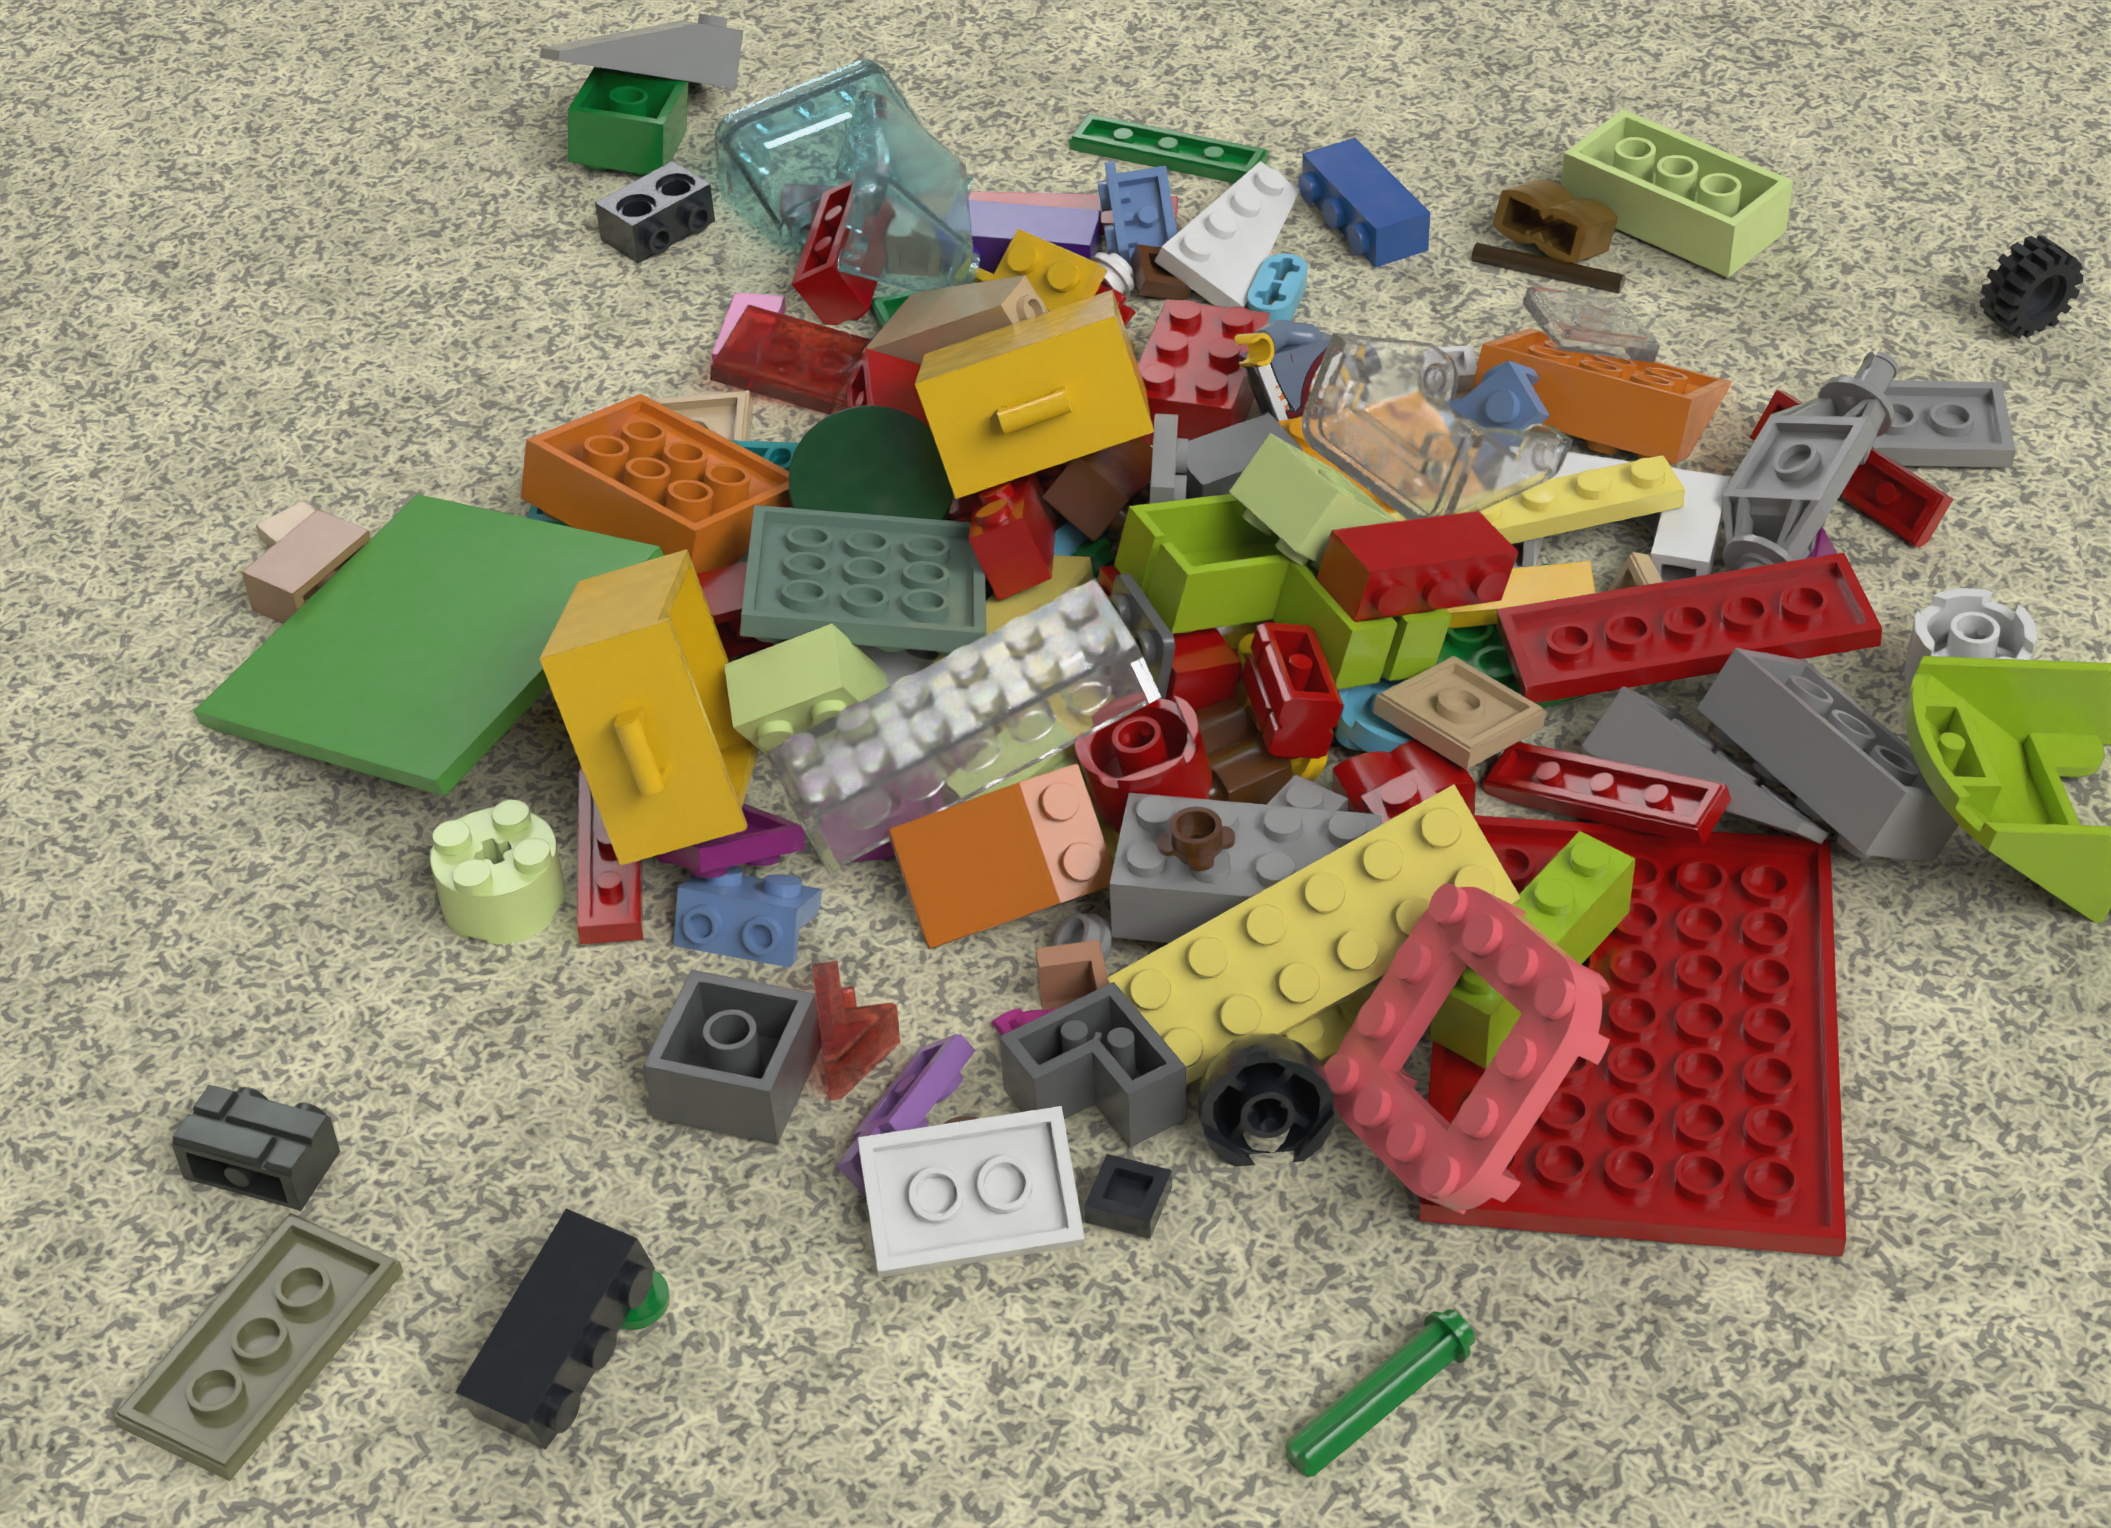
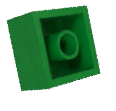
M594 67L568 108V162L584 164L585 167L592 170L615 169L627 171L636 176H645L670 163L687 130L688 81Z

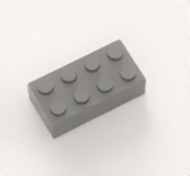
M1735 648L1697 708L1715 724L1712 731L1720 740L1734 748L1745 750L1756 760L1753 768L1761 776L1775 784L1785 785L1797 796L1794 800L1795 805L1808 816L1821 822H1827L1839 833L1836 838L1838 843L1857 857L1870 859L1871 856H1880L1899 863H1904L1906 859L1930 862L1937 858L1959 825L1944 809L1929 788L1914 759L1911 748L1806 660Z
M1129 793L1110 879L1112 937L1170 943L1382 825L1383 815ZM1199 806L1211 809L1221 818L1222 826L1230 827L1235 833V844L1233 847L1223 849L1214 858V866L1209 870H1191L1178 857L1164 856L1158 851V837L1161 834L1170 833L1171 818L1184 808Z

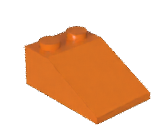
M1078 763L1020 781L887 830L928 949L1110 888L1113 864Z

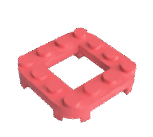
M1444 884L1434 892L1429 908L1419 919L1405 943L1396 952L1388 970L1370 998L1361 1007L1358 1017L1343 1039L1338 1053L1326 1062L1324 1071L1331 1085L1334 1095L1333 1103L1340 1118L1407 1188L1422 1198L1458 1213L1465 1214L1467 1209L1477 1207L1491 1197L1505 1202L1517 1190L1521 1182L1506 1167L1578 1056L1597 1065L1600 1063L1610 1039L1598 1034L1602 1018L1601 996L1610 991V988L1599 973L1579 964L1524 917L1526 912L1521 908L1477 887L1459 888L1453 884ZM1468 965L1518 1009L1522 1015L1507 1038L1500 1045L1491 1063L1450 1124L1414 1089L1417 1081L1403 1068V1065Z

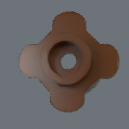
M1199 806L1188 807L1174 814L1170 821V833H1164L1158 837L1157 848L1164 856L1178 857L1191 870L1206 871L1214 866V858L1223 849L1233 847L1235 844V833L1230 827L1222 826L1221 818L1211 809Z

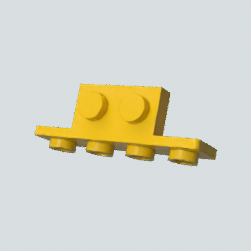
M1017 229L994 274L956 258L952 265L954 270L966 278L963 285L1025 275L1037 295L1042 299L1048 312L1093 297L1107 273V270L1099 263L1021 229ZM1130 341L1133 349L1135 344L1132 341Z

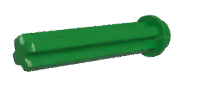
M1446 1309L1443 1313L1433 1311L1424 1319L1425 1328L1286 1441L1285 1456L1290 1464L1306 1477L1315 1476L1453 1360L1457 1363H1463L1470 1356V1346L1475 1343V1335L1469 1323L1452 1309Z

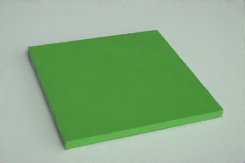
M417 494L193 712L200 724L216 731L446 796L549 688L550 685L539 658L578 581L662 557L664 554L660 546Z

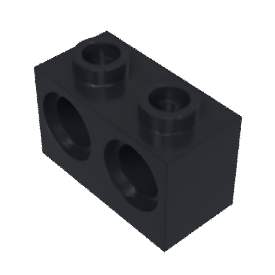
M673 161L595 202L601 240L638 264L655 254L664 253L671 245L693 233L702 232L708 225L715 222L710 183Z

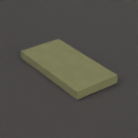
M289 1213L113 1415L117 1427L231 1481L402 1275L401 1262Z

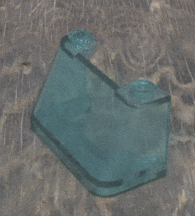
M869 59L856 61L734 110L724 116L715 131L714 142L722 200L783 253L801 245L805 246L823 192L859 175L864 174L870 183L874 185L902 173L904 186L908 190H938L941 186L950 183L947 158L891 75L875 61Z
M863 89L857 100L835 165L837 179L845 181L852 179V203L845 220V227L850 228V232L844 249H840L838 255V271L918 292L973 283L980 260L979 254L973 253L969 195L973 177L967 175L966 165L962 160L885 94Z

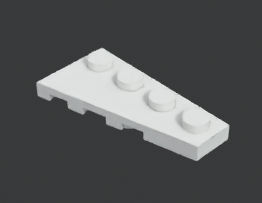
M1260 161L1164 244L1154 262L1183 281L1214 306L1244 308L1253 281L1262 263L1268 258L1300 189L1286 180L1280 172Z

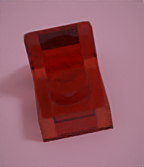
M838 961L812 964L829 1101L843 1099L901 1042L897 1006L895 1003H882L857 1007L854 985L841 987Z

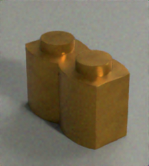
M1534 180L1501 191L1493 225L1502 235L1515 242L1524 244L1535 243L1549 257L1566 263H1575L1609 251L1618 217L1609 207L1599 201L1588 198L1575 199L1567 189L1555 182Z

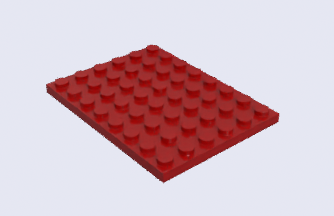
M1473 815L1518 894L1534 880L1579 831L1635 858L1630 909L1625 918L1582 963L1583 966L1599 973L1610 988V991L1601 996L1602 1018L1598 1032L1599 1035L1610 1039L1608 1047L1598 1065L1578 1056L1507 1165L1506 1169L1521 1182L1517 1190L1505 1202L1491 1197L1485 1203L1472 1209H1467L1465 1214L1458 1213L1421 1197L1419 1221L1843 1257L1846 1243L1830 839H1825L1820 844L1801 837L1711 831L1705 843L1700 845L1609 824ZM1433 1041L1428 1103L1451 1124L1486 1069Z

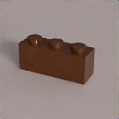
M1141 437L1073 459L1042 498L1094 542L1108 529L1117 535L1124 528L1129 506L1150 504L1153 448Z

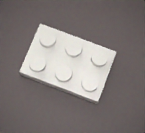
M1062 1106L858 1137L878 1278L1084 1246L1085 1237Z

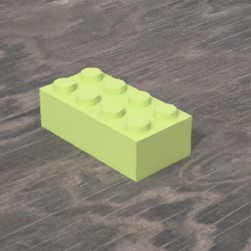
M1623 109L1564 152L1561 186L1567 189L1575 199H1593L1609 207L1618 217L1616 229L1729 278L1786 232L1793 180Z

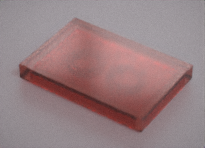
M747 305L711 365L710 380L831 415L848 408L846 387L863 356V350L872 339L753 305Z

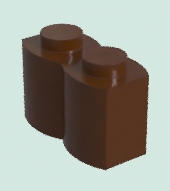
M1224 698L1194 711L1212 770V785L1209 791L1210 800L1267 805L1292 778V765L1289 759L1276 757L1268 753L1263 739V732L1258 730L1249 714L1233 699Z

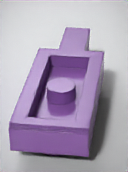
M955 1034L920 1047L853 1132L852 1137L855 1141L837 1163L836 1168L842 1171L858 1189L857 1191L860 1194L866 1193L858 1137L928 1127L929 1121L925 1116L935 1103L941 1102L958 1088L963 1080L960 1070L976 1051L961 1034Z

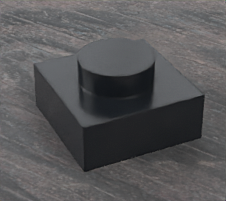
M1107 1154L1084 1204L1085 1222L1151 1239L1172 1189V1170Z

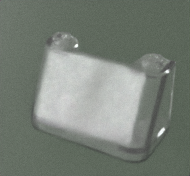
M1342 333L1332 334L1302 418V432L1305 441L1312 449L1407 520L1483 511L1545 483L1559 472L1573 439L1557 428L1547 424H1533L1524 431L1485 428L1473 420L1464 418L1450 408L1458 385V371L1455 362L1447 353L1432 343Z

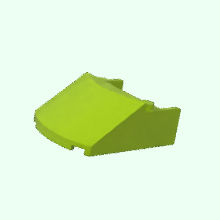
M1923 656L1908 691L1905 718L1909 744L1914 759L1933 794L1951 817L1988 851L2094 923H2104L2111 909V826L2081 825L2060 776L2084 777L2098 772L2105 758L2103 745H2111V663Z

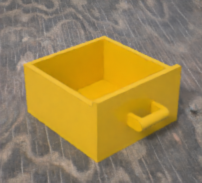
M1113 290L924 354L915 382L955 499L1154 432L1150 419L1146 388Z
M688 549L578 581L539 659L620 866L746 830L748 825L742 811V805L759 749L733 728L724 664L729 663Z

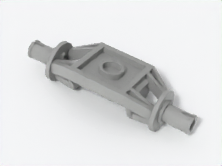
M1869 352L1864 357L1855 377H1832L1823 384L1818 398L1770 415L1721 495L1727 541L1722 557L1729 571L1805 559L1815 547L1816 534L1830 514L1857 466L1864 465L1876 437L1886 433L1893 423L1895 417L1893 405L1884 394L1899 371L1898 364L1893 358L1883 352H1877L1876 355L1873 352Z

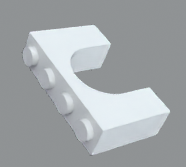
M1506 443L1491 491L1631 461ZM1672 468L1685 488L1684 506L1630 518L1646 528L1654 538L1650 558L1663 582L1711 574L1724 522L1721 495L1729 484L1730 476ZM1544 537L1512 544L1518 550L1513 568L1536 566Z

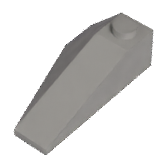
M699 13L698 23L680 20L542 47L540 58L736 88L744 30L726 28L727 18Z
M1624 686L1581 746L1595 758L1726 784L1732 800L1723 814L1820 844L1823 843L1829 834L1793 803L1765 785H1761L1759 788L1763 781L1759 775L1732 759L1730 751L1679 712Z

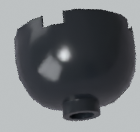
M1257 1033L1233 1040L1210 1060L1200 1079L1198 1114L1209 1147L1228 1164L1237 1167L1255 1165V1163L1251 1159L1250 1154L1294 1151L1293 1162H1303L1323 1146L1334 1127V1095L1319 1059L1302 1043L1275 1033ZM1289 1129L1285 1141L1275 1152L1254 1150L1247 1144L1243 1133L1247 1131L1259 1138H1274L1282 1135Z

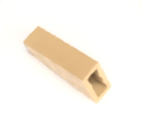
M1025 275L920 291L908 297L866 348L921 364L924 354L1046 313L1048 310Z

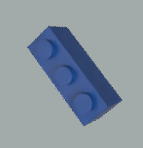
M1355 137L1303 153L1302 175H1300L1298 180L1303 200L1307 204L1314 203L1323 213L1327 225L1331 229L1338 228L1348 239L1349 246L1354 254H1363L1376 268L1429 251L1430 211Z

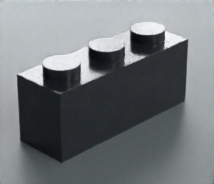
M567 1208L565 1209L455 1391L474 1418L545 1450L558 1433L565 1432L572 1425L578 1414L581 1403L580 1396L594 1372L602 1369L609 1362L616 1347L618 1331L631 1309H635L643 1303L651 1288L652 1273L655 1267L638 1238Z

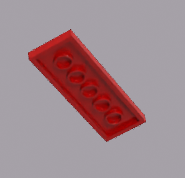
M1844 552L1497 609V629L1523 697L1534 703L1621 689L1623 686L1630 688L1720 673L1735 648L1796 659H1806L1881 646L1882 626Z

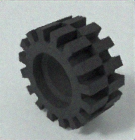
M2038 235L2037 238L2033 236L2026 237L2023 245L2016 242L2010 246L2012 254L2009 256L2002 254L1996 260L2001 265L1997 270H1989L1986 277L1991 282L1982 285L1980 292L1985 296L1980 300V307L1984 309L1983 313L2018 339L2022 335L2025 338L2032 336L2035 330L2038 332L2046 330L2047 324L2052 327L2060 322L2057 316L2061 312L2067 314L2072 308L2067 304L2070 299H2077L2080 290L2075 286L2083 283L2084 275L2080 273L2083 267L2077 261L2078 259L2041 235Z

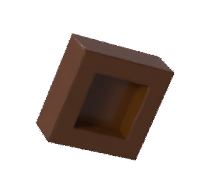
M1137 244L1131 257V263L1138 295L1187 300L1192 289L1154 262L1161 247Z

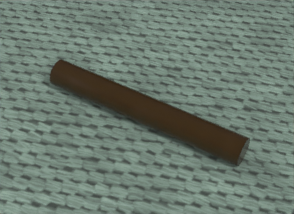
M1478 242L1474 245L1471 257L1473 262L1618 294L1621 292L1626 279L1625 274L1566 263L1556 259Z

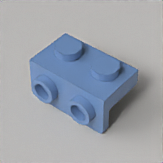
M1115 161L1104 162L1107 180L1097 181L1101 211L1112 210L1114 225L1104 226L1108 255L1110 253L1118 254L1132 268L1131 257L1137 244L1162 247L1177 234L1166 166L1116 173Z
M1508 360L1506 363L1499 364L1487 371L1482 378V383L1465 397L1452 401L1443 409L1442 416L1439 419L1474 478L1502 456L1506 443L1517 444L1550 417L1533 388V385L1539 380L1534 369Z
M738 866L728 867V873L724 876L715 878L693 876L678 886L674 928V945L676 947L789 968L797 959L799 929L817 915L821 906L822 889L802 886V880L798 877L786 874H772L764 878L742 875L743 870Z

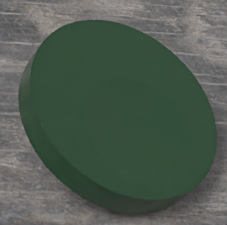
M874 405L857 406L840 410L827 416L814 425L801 439L795 449L789 467L788 480L791 508L947 520L951 510L953 490L931 428L916 417L894 408Z

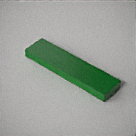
M1087 114L1069 138V150L1152 167L1166 166L1167 170L1230 183H1236L1260 161L1264 164L1268 162V150L1094 114Z

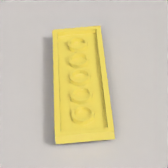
M1454 784L1107 977L1109 983L1114 982L1184 1063L1186 1066V1088L1200 1081L1210 1060L1233 1040L1257 1033L1283 1035L1380 981L1393 962L1398 949L1405 943L1419 919L1429 908L1430 900L1440 886L1453 884L1459 888L1477 887L1513 905L1519 904L1521 898Z

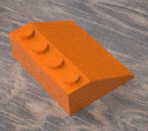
M1529 328L1482 344L1472 390L1482 383V378L1487 371L1499 364L1506 363L1508 360L1532 368L1539 377L1533 388L1550 415L1549 418L1534 429L1535 434L1555 440H1565L1567 434L1586 439L1585 447L1606 454H1617L1618 449L1639 454L1638 459L1664 455L1669 465H1671V463L1677 464L1690 456L1730 388L1732 381Z
M642 394L526 439L521 488L522 500L539 508L548 517L558 519L573 528L660 546L664 556L688 549L696 574L734 565L748 551L754 505L784 508L791 506L788 470Z

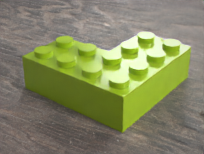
M1232 494L1129 506L1114 566L1121 574L1129 573L1132 575L1172 634L1190 633L1195 630L1230 625L1239 626L1244 623L1271 619L1275 623L1310 625L1311 628L1315 629L1337 689H1349L1355 686L1379 683L1380 677L1388 681H1399L1411 678L1436 665L1452 615L1445 608L1354 622L1316 580L1318 571L1311 565L1313 560L1309 559L1305 565H1300L1284 555L1275 546L1280 537L1274 532L1269 536L1246 521L1242 514L1247 507Z

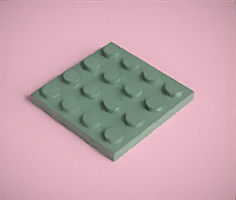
M754 505L741 612L740 636L755 637L766 643H780L833 624L849 638L852 645L876 646L886 652L897 653L907 649L937 651L948 657H962L967 654L984 655L986 639L985 573L968 540L971 522Z

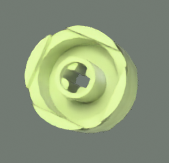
M512 799L505 800L494 808L478 810L457 820L445 821L434 830L432 835L434 844L430 854L431 869L444 920L457 935L467 939L469 936L486 940L487 944H508L529 938L545 929L554 919L553 915L559 909L561 903L563 905L566 896L556 839L548 823L538 815L530 812L525 802Z

